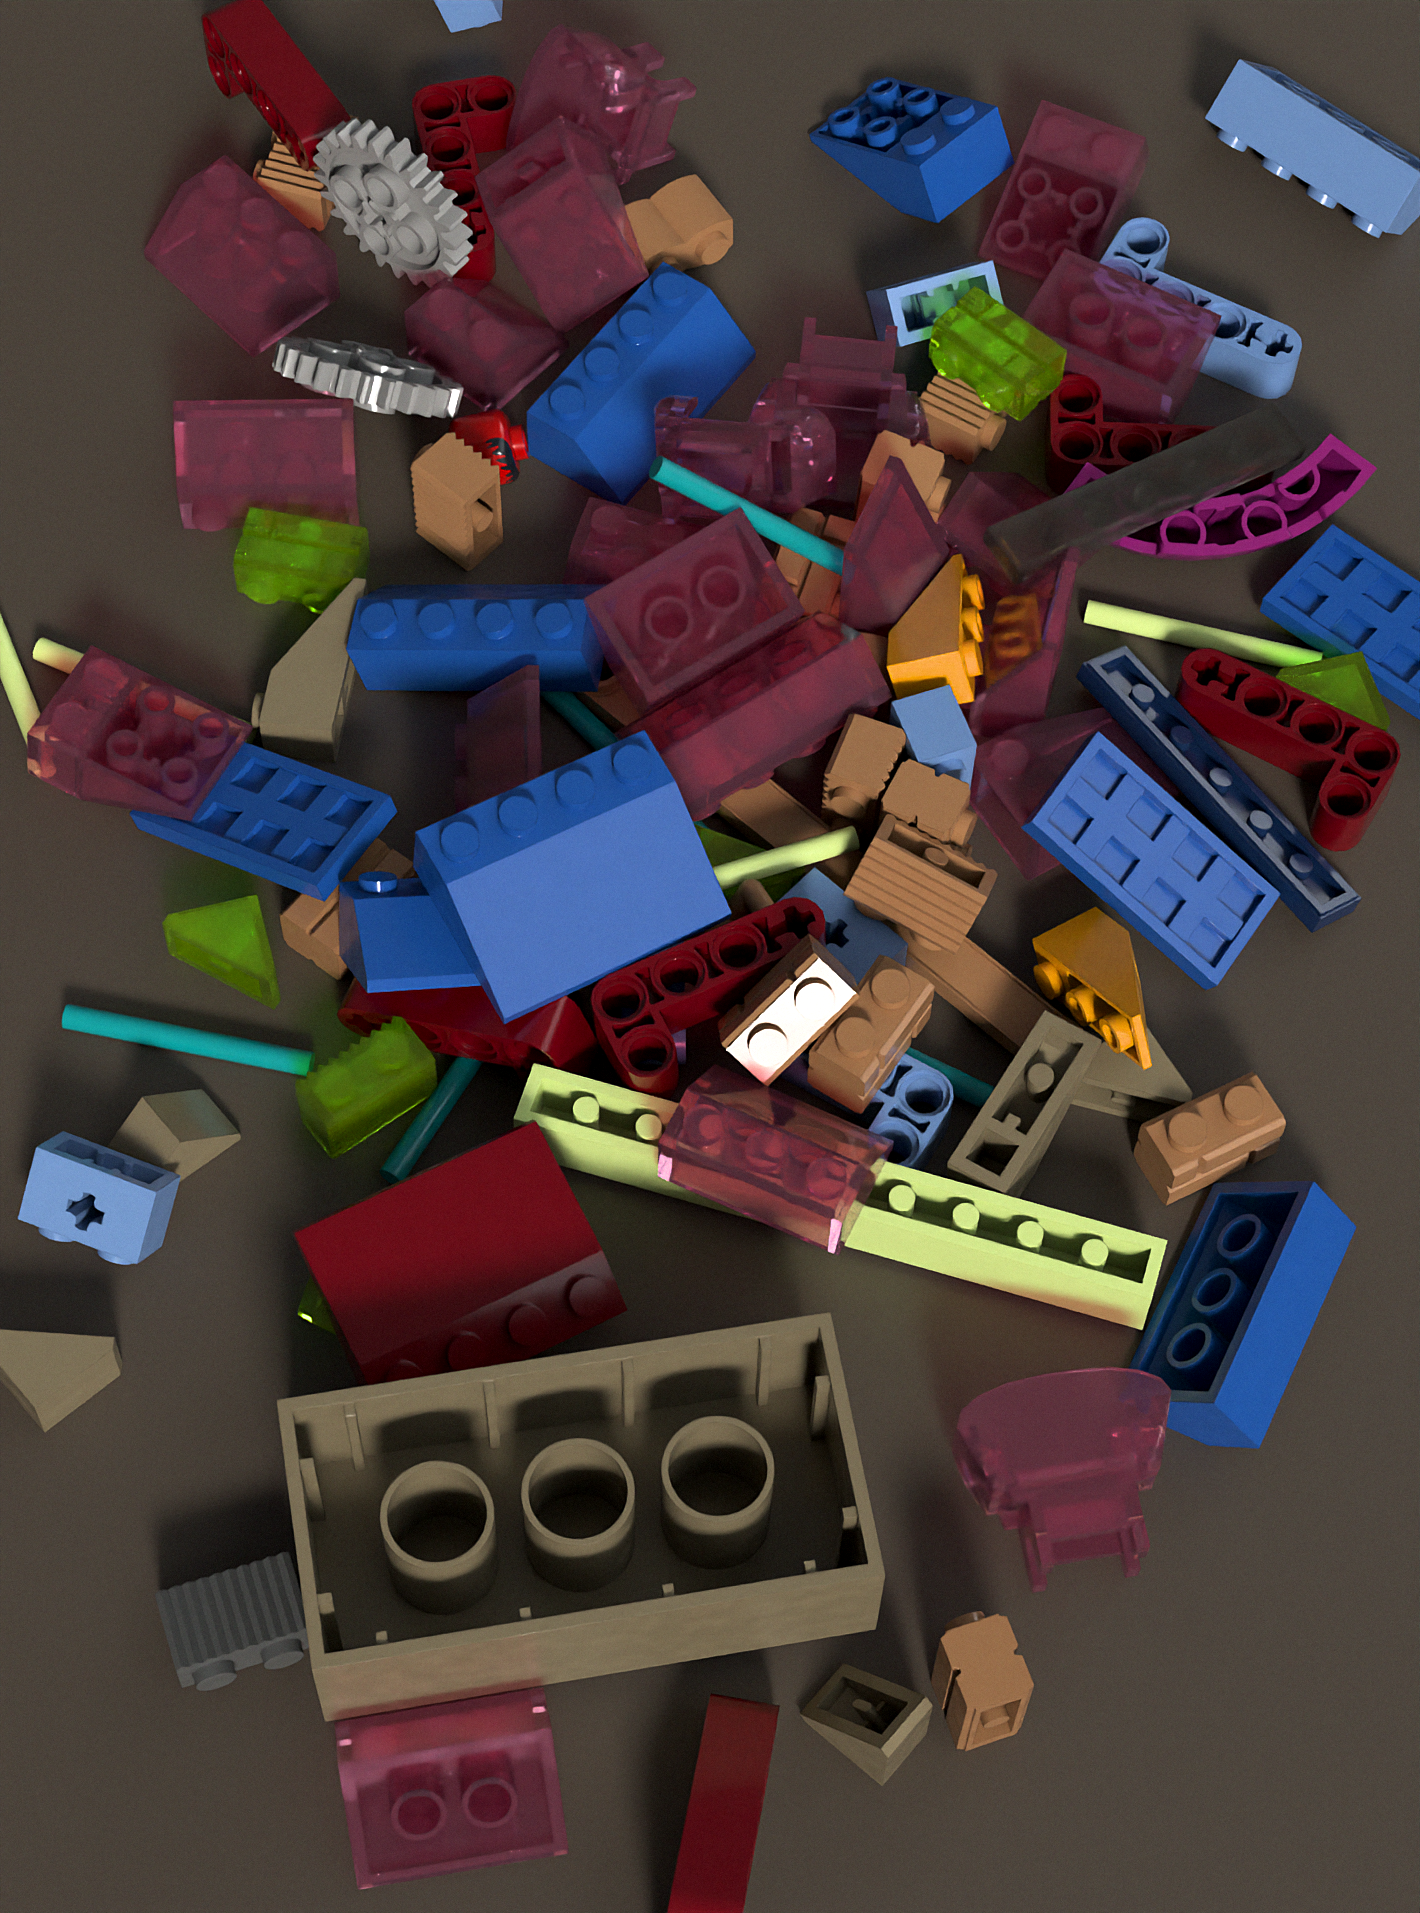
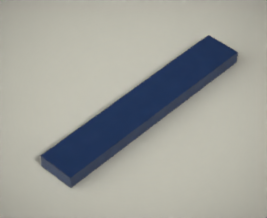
M1126 645L1082 663L1076 678L1249 866L1281 893L1279 898L1311 933L1354 912L1362 898Z

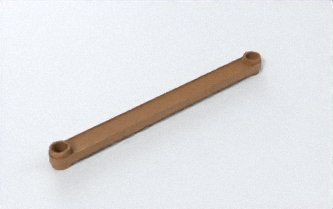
M606 647L600 677L607 678L608 680L599 682L598 692H574L575 696L590 711L624 738L645 730L673 778L761 850L768 851L828 833L830 826L622 660L613 649ZM855 850L795 868L788 872L800 881L815 867L845 891L864 854L859 850ZM889 919L880 920L908 943L905 967L929 980L935 986L934 991L1014 1056H1016L1044 1010L1082 1029L1077 1022L1065 1017L966 936L956 954L953 955L944 949L938 951L926 949L913 940L909 930Z

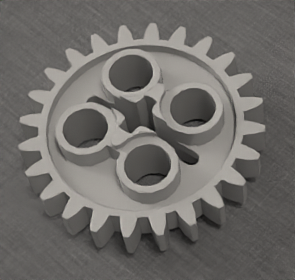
M352 118L347 124L344 121L340 122L316 145L319 153L313 157V161L320 169L314 173V176L326 185L320 192L321 196L334 202L335 207L330 211L331 215L344 219L347 225L343 232L346 235H356L360 239V250L366 252L370 249L375 254L378 266L382 267L387 262L391 265L397 278L406 273L413 285L417 286L423 280L429 288H432L437 282L444 285L470 260L467 255L473 250V246L467 239L473 234V231L461 222L468 216L467 212L453 205L452 200L458 196L457 192L442 186L440 181L443 179L444 174L442 171L431 172L427 167L428 156L425 153L416 156L411 152L409 139L405 137L398 143L395 141L390 127L385 126L379 132L372 120L368 119L365 123L361 124L356 118Z
M283 336L282 339L278 338L272 363L274 371L281 372V375L284 377L295 379L294 382L300 383L304 388L344 399L343 404L357 406L383 414H395V410L406 414H419L425 417H431V415L445 418L446 416L454 417L458 413L464 387H461V383L454 382L453 378L439 375V372L429 365L396 357L393 355V351L389 349L377 348L348 340H342V343L338 344L308 337L306 340L296 336H292V338Z

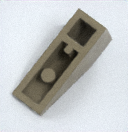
M354 578L271 669L266 692L256 693L252 707L251 723L252 728L260 729L263 749L287 757L336 763L357 672L346 651L357 599L368 594L366 579Z
M1044 1010L948 1160L947 1179L1020 1198L1035 1174L1101 1046V1039Z

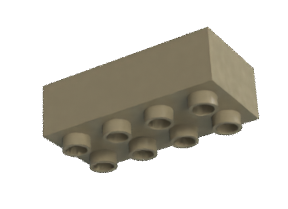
M831 1312L277 1400L311 1668L325 1722L876 1630L885 1570Z

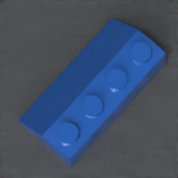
M663 261L526 412L529 454L608 502L623 509L650 479L649 470L653 461L658 456L668 458L752 363L756 358V350L709 287Z
M614 584L384 585L357 599L346 651L366 690L598 692L617 591Z
M373 871L360 874L359 881L339 882V956L367 993L481 986L420 878L397 879V875L393 873Z
M1314 1181L1214 1183L1114 1400L1123 1408L1208 1446L1259 1449L1356 1230V1225Z

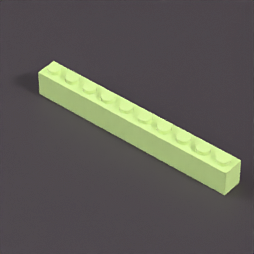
M534 1063L513 1118L514 1128L532 1119L537 1122L558 1165L1143 1330L1168 1241Z

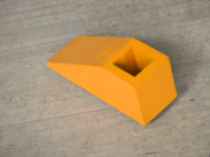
M962 554L953 555L888 633L887 669L897 700L950 685L958 704L974 701L975 676L983 675L984 672L978 643L984 641V630L979 610L985 609V601L979 576L977 574L968 576Z
M1094 907L1033 938L1032 941L1038 965L1034 966L1033 972L1042 993L1048 999H1057L1067 1007L1081 1026L1089 1025L1098 1032L1113 1052L1117 1054L1122 1052L1143 1070L1151 1067L1152 1061L1141 983L1129 931L1100 909Z

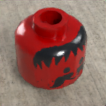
M498 409L458 417L449 424L448 433L455 432L456 439H464V446H473V452H482V459H490L491 466L499 465L500 486L513 483L519 478L520 460L530 458L527 438L522 424L511 426L508 416Z

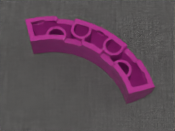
M1330 433L1302 463L1277 478L1273 483L1259 490L1244 495L1239 493L1222 497L1197 498L1192 502L1157 498L1155 493L1128 485L1107 475L1087 462L1049 514L1072 529L1100 543L1129 553L1168 560H1219L1250 554L1283 543L1310 530L1334 514L1353 497L1376 471L1377 467Z

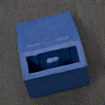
M892 77L881 78L871 83L864 94L848 106L831 113L827 122L809 134L811 142L899 212L934 223H939L1015 164L997 106L972 100L968 97L938 91L930 87L904 82Z

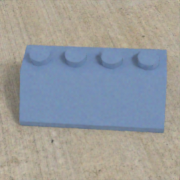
M1242 59L1238 60L1205 119L1220 128L1216 137L1241 152H1245L1249 146L1264 155V158L1260 164L1273 174L1288 181L1292 174L1310 184L1305 193L1319 203L1331 209H1334L1336 204L1340 203L1355 214L1350 221L1363 231L1377 238L1380 237L1383 231L1385 233L1402 235L1420 216V158L1274 67Z

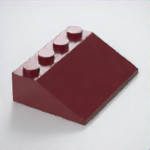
M533 1119L292 1231L359 1387L524 1361L628 1311L605 1254L537 1122Z

